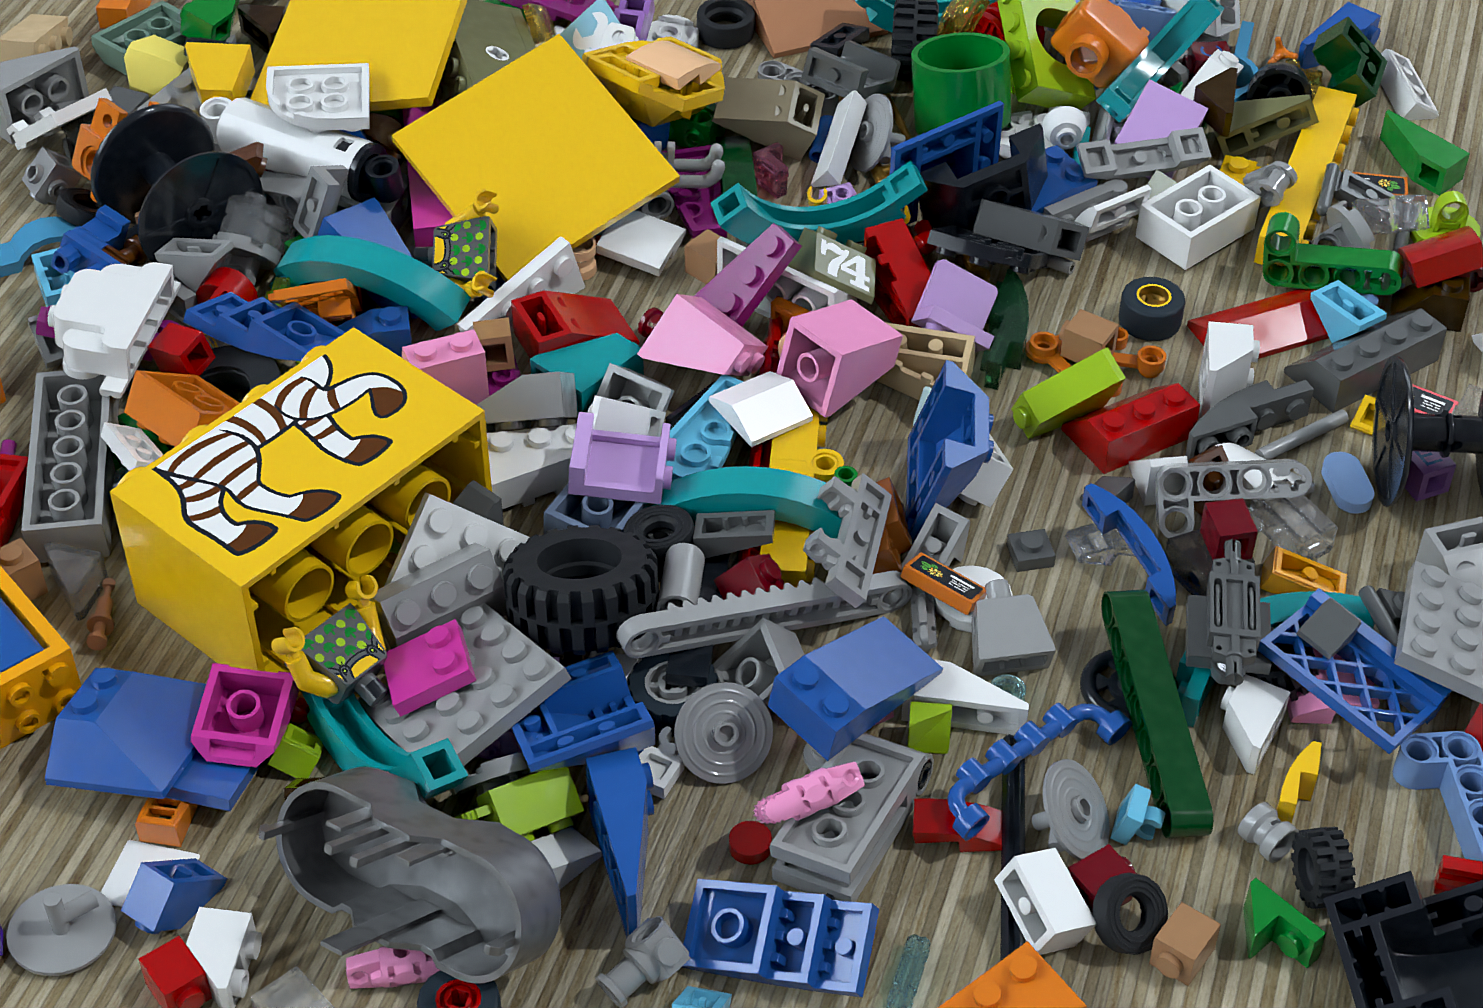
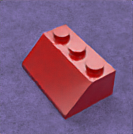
M1179 383L1150 388L1062 424L1061 430L1103 474L1128 465L1129 461L1140 460L1188 440L1190 431L1197 423L1200 404Z

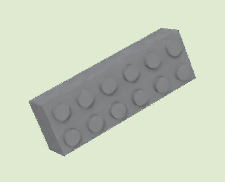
M64 370L36 373L21 532L24 542L36 555L40 563L110 556L113 504L109 491L111 490L110 486L115 482V467L111 448L101 438V432L104 422L118 424L119 399L113 398L111 395L105 397L99 393L106 375H99L91 379H75L68 376Z

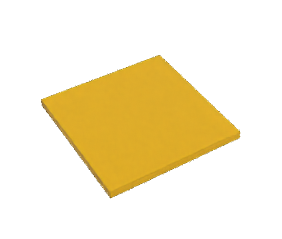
M290 0L250 99L269 106L266 90L267 67L369 63L370 111L432 106L467 0Z
M557 34L391 135L392 142L453 217L474 203L475 195L480 189L497 193V196L492 198L491 203L497 204L499 211L496 214L488 212L486 216H490L497 228L496 271L505 282L511 279L560 236L570 242L573 250L680 182V175L560 34Z

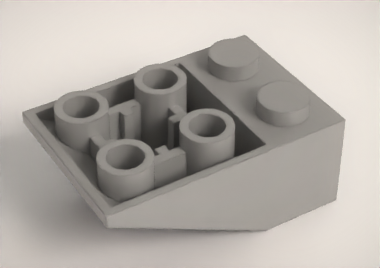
M548 372L521 375L478 403L477 406L485 410L487 432H495V424H501V430L531 429V421H538V427L568 425L567 418L578 417L574 373Z
M1483 516L1424 529L1416 560L1425 565L1436 566L1447 575L1463 582L1474 583L1483 590Z

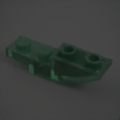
M1009 269L1003 282L997 281L995 286L998 294L986 321V324H989V334L993 335L994 339L990 346L991 351H984L980 371L986 372L984 387L995 390L999 389L1007 367L1021 370L1025 357L1029 324V304L1026 291L1018 274Z

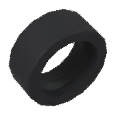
M744 0L705 1L699 6L697 11L699 39L704 44L718 49H734L748 44L753 39L755 33V12L753 7ZM731 21L736 23L724 25L717 24L716 22Z

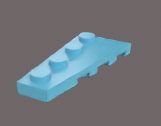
M721 375L670 430V438L677 439L675 460L667 461L666 466H673L672 481L692 473L723 467L738 432L710 404L709 396L740 384L743 381L729 375Z

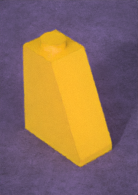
M186 42L185 49L189 68L201 105L213 97H225L231 100V102L236 98L246 97L255 73L250 45Z

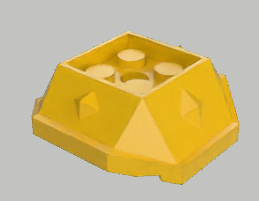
M671 36L657 38L655 41L639 40L624 42L585 52L582 55V61L630 117L651 127L681 118L690 120L691 115L697 114L709 104L723 101L725 85L721 59ZM671 41L721 63V69L701 85L690 81L680 90H676L661 83V75L626 60V56L649 43Z

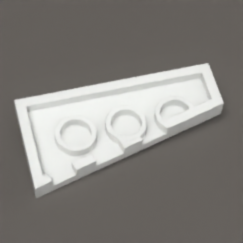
M561 236L496 290L492 298H487L458 322L457 325L460 332L473 330V322L508 317L510 331H513L511 300L543 290L575 294L584 289L585 285L570 242Z

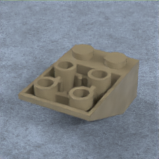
M724 77L725 90L723 101L716 102L712 122L741 134L756 143L776 150L782 155L800 161L817 136L825 94L793 80Z

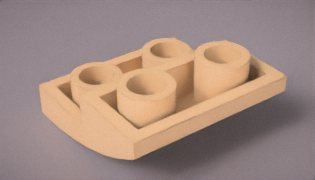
M671 41L649 43L626 56V60L661 75L660 82L676 90H680L690 81L701 85L721 69V63Z

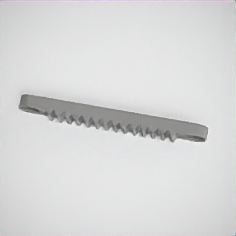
M898 571L872 574L866 601L855 608L825 586L826 581L823 583L818 578H813L811 585L800 580L797 587L792 586L790 583H785L783 590H780L775 585H771L769 592H765L759 587L756 588L754 595L746 590H742L740 597L730 592L727 593L725 600L717 595L712 596L711 602H707L702 597L698 598L696 605H693L688 600H684L680 608L673 603H668L667 610L639 614L626 620L617 631V639L628 657L643 658L739 640L762 618L792 631L890 613L902 608L910 600L912 589L908 582L900 577L901 573ZM647 632V633H646L644 636H642L641 638L636 639V640H633V639H634L635 637H637L638 635Z

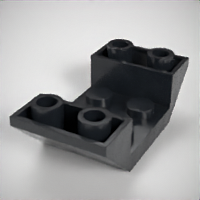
M1039 123L1009 136L1010 158L959 179L956 178L946 162L920 172L928 189L918 197L922 220H928L932 228L954 225L973 231L981 199L1032 210L1048 177L1044 134L1041 124Z

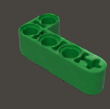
M1280 212L1273 215L1269 220L1264 240L1262 271L1264 279L1269 284L1277 287L1318 290L1339 280L1357 293L1391 295L1400 289L1405 264L1404 259L1397 252L1380 249L1299 243L1300 224L1294 215ZM1281 232L1287 234L1288 236H1280L1276 233ZM1275 263H1283L1286 266H1279ZM1310 266H1319L1321 269H1315ZM1347 268H1352V269H1355V270H1357V271L1351 272V271H1348V270H1346V269H1347Z

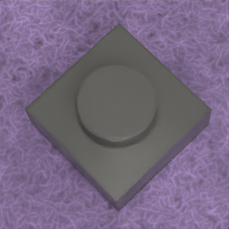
M1045 529L1007 534L1006 545L1017 572L1054 567L1056 555Z

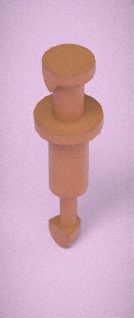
M105 578L103 580L104 594L98 598L95 613L87 620V629L91 633L88 635L86 643L93 650H102L106 647L108 642L106 635L111 634L115 626L114 620L111 617L114 601L110 597L116 584L113 578Z

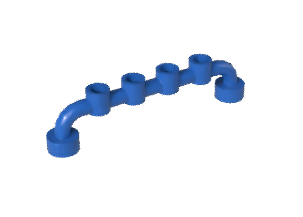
M1056 703L1043 716L1042 720L1045 725L1041 728L1033 721H1028L1016 732L1014 739L1017 743L1013 746H1010L1004 739H1000L986 752L985 757L989 760L988 762L981 765L972 757L960 766L956 772V776L960 780L950 788L947 798L949 810L956 818L952 828L965 841L976 836L988 823L990 816L977 803L967 806L965 797L972 792L977 794L982 791L999 774L1006 775L1010 773L1027 756H1036L1050 741L1058 736L1060 738L1065 737L1081 721L1091 720L1099 724L1100 726L1096 734L1109 746L1115 744L1127 733L1132 725V721L1120 710L1110 713L1103 707L1094 704H1080L1067 710L1061 703Z

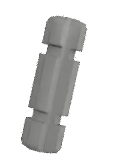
M913 588L910 598L913 642L924 652L929 653L930 649L937 646L934 597L919 588Z

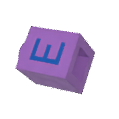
M1412 451L1411 465L1405 489L1416 501L1448 492L1456 468L1455 462L1450 457L1442 458L1439 452Z

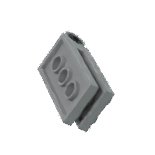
M863 733L829 761L826 760L822 768L856 762L865 786L832 807L819 810L799 821L794 818L785 821L770 844L771 857L777 858L772 867V880L807 893L825 895L829 893L834 895L835 900L856 902L914 809L916 795L920 796L925 791L933 771V756Z

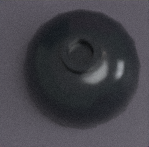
M1286 62L1270 63L1260 68L1252 76L1247 89V100L1310 95L1312 100L1311 84L1304 71L1294 64Z

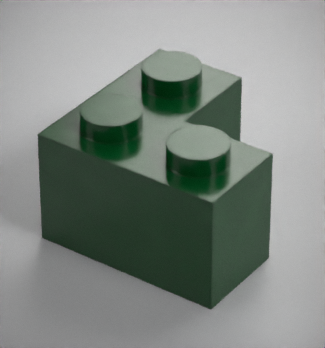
M1346 17L1318 35L1312 53L1316 61L1321 66H1325L1332 74L1327 88L1357 94L1354 106L1357 108L1376 97L1388 61L1349 17Z

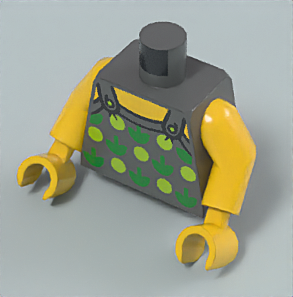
M480 189L476 193L474 203L445 222L444 225L437 226L434 229L433 246L416 247L414 250V259L443 274L462 288L471 299L482 295L492 298L496 291L497 228L490 216L486 215L488 212L496 214L499 211V206L491 203L492 198L496 197L497 193L486 189Z
M363 575L360 578L363 587L362 592L358 581H349L345 587L347 596L350 599L357 600L358 604L355 607L349 603L305 636L297 627L285 628L282 631L285 637L274 638L271 647L276 654H286L284 665L289 669L297 687L301 691L327 698L334 704H340L357 692L370 707H373L389 692V689L376 677L388 656L375 602L370 601L377 593L378 584L373 576Z

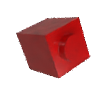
M171 322L147 346L161 372L200 376L216 358L202 331Z
M180 936L138 958L145 983L162 1008H200L205 1002L212 999L206 972Z

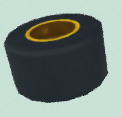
M1159 277L1134 279L1125 286L1122 292L1119 309L1120 325L1128 331V334L1141 340L1162 341L1169 339L1179 331L1182 324L1185 308L1184 293L1178 285L1167 279Z

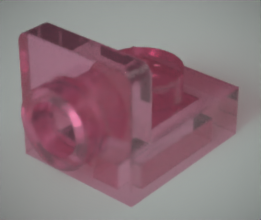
M778 142L753 153L756 183L776 199L787 194L789 177L788 167L782 162L783 146Z

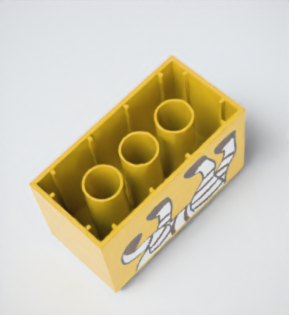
M354 327L328 345L314 347L303 357L298 365L270 384L254 387L246 394L240 404L209 425H199L185 435L179 445L148 466L130 470L123 476L118 485L109 491L137 603L218 664L258 671L290 673L289 669L284 665L286 654L279 655L272 650L271 645L274 638L285 637L282 631L290 627L299 628L305 636L349 603L355 607L358 604L357 600L350 599L345 593V587L349 581H358L362 592L361 576L371 575L376 579L378 589L384 587L398 555L389 551L393 538L403 544L425 492L453 503L464 488L473 480L492 492L485 410Z

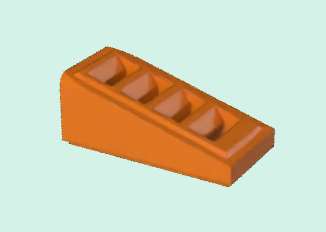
M166 797L164 799L148 798L135 822L139 841L181 847L198 804ZM164 805H172L178 807L177 809L164 807ZM160 815L171 817V819H164L159 817Z

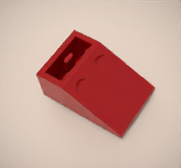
M543 290L511 300L513 333L529 358L615 333L639 345V339L609 298Z

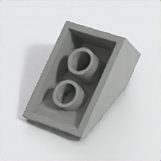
M74 46L0 62L1 138L13 145L16 143L12 136L13 134L9 135L6 130L11 124L23 119L30 126L36 122L33 116L39 111L51 107L56 112L89 96L81 56L77 47Z

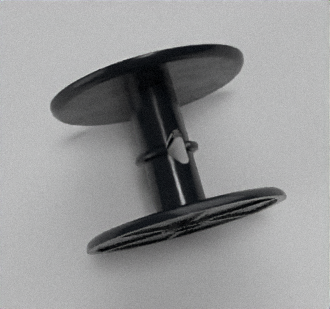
M169 103L151 105L125 117L105 136L95 154L91 167V188L94 198L100 207L104 205L109 206L130 220V224H136L135 213L140 211L138 238L144 253L152 262L159 263L154 253L173 238L212 239L213 235H217L218 232H229L249 237L258 222L262 210L263 188L256 170L250 163L235 154L215 151L213 135L206 121L194 110L182 105Z
M1391 356L1383 368L1378 385L1372 433L1373 472L1381 504L1385 507L1393 506L1402 496L1409 475L1412 451L1439 452L1442 458L1449 457L1450 453L1475 454L1477 479L1483 498V390L1478 416L1453 415L1446 409L1442 411L1441 415L1414 413L1413 385L1408 366L1401 357Z

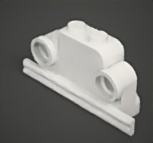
M157 262L148 263L142 267L112 264L104 267L101 271L83 269L73 275L69 284L63 286L59 301L56 305L50 307L48 313L49 327H54L55 342L57 346L64 350L63 370L68 376L75 379H91L99 375H106L99 393L102 396L108 397L111 395L117 399L123 396L148 349L147 346L153 340L181 287V282L174 281L173 265Z

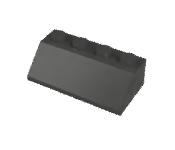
M1422 308L1391 315L1375 325L1341 339L1286 366L1284 373L1296 383L1307 380L1314 388L1312 396L1334 413L1364 398L1365 394L1370 395L1376 392L1383 368L1391 356L1401 357L1407 364L1410 374L1438 361L1447 328Z

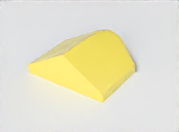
M156 35L132 41L124 56L129 89L147 93L149 97L158 93L187 70L189 63L187 56L184 55L185 47Z

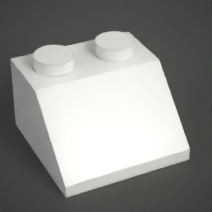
M1209 321L1199 371V419L1223 399L1253 385L1254 368H1250L1251 362H1258L1260 341L1254 340L1253 325Z

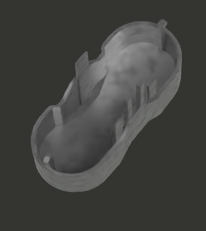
M356 767L304 784L295 789L284 801L277 823L260 825V839L267 840L276 836L282 867L292 885L305 899L331 914L343 910L351 915L352 928L321 940L320 943L321 946L340 956L370 943L377 942L387 948L422 951L432 957L437 969L452 977L468 983H486L541 957L550 948L558 932L561 919L560 891L553 869L538 847L499 822L453 818L426 804L417 783L384 770L372 767Z

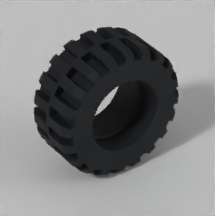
M578 525L567 526V529L557 530V528L548 530L544 535L539 536L536 534L528 538L526 543H520L510 553L504 563L503 580L507 621L541 649H550L552 653L563 654L564 652H573L574 655H585V652L596 651L597 653L607 652L609 648L615 646L621 648L622 646L617 639L619 627L633 616L656 612L659 595L656 554L643 539H639L636 534L631 532L623 533L620 528L610 527L606 529L601 528L600 525H589V527H578ZM645 633L638 635L634 640L641 638Z

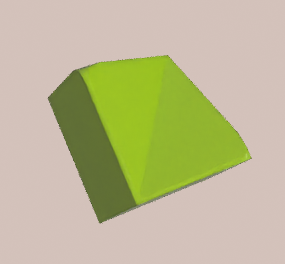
M910 702L907 747L923 753L948 754L952 705Z
M289 723L279 746L270 756L268 765L295 778H309L320 758L323 748L322 741L318 736Z

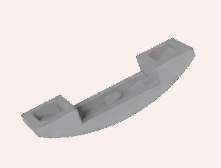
M1203 127L1171 131L1169 136L1165 138L1113 145L1110 144L1108 139L1078 143L1076 146L1084 177L1112 180L1152 176L1156 170L1162 173L1176 171L1208 161L1212 157Z

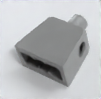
M996 579L988 582L985 585L988 599L977 601L972 614L974 675L985 676L1049 668L1056 649L1034 597L1029 594L1011 596L1009 583L1006 579Z

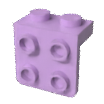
M945 259L939 260L933 267L911 322L926 329L975 336V352L988 350L994 336L983 331V328L997 297V288Z

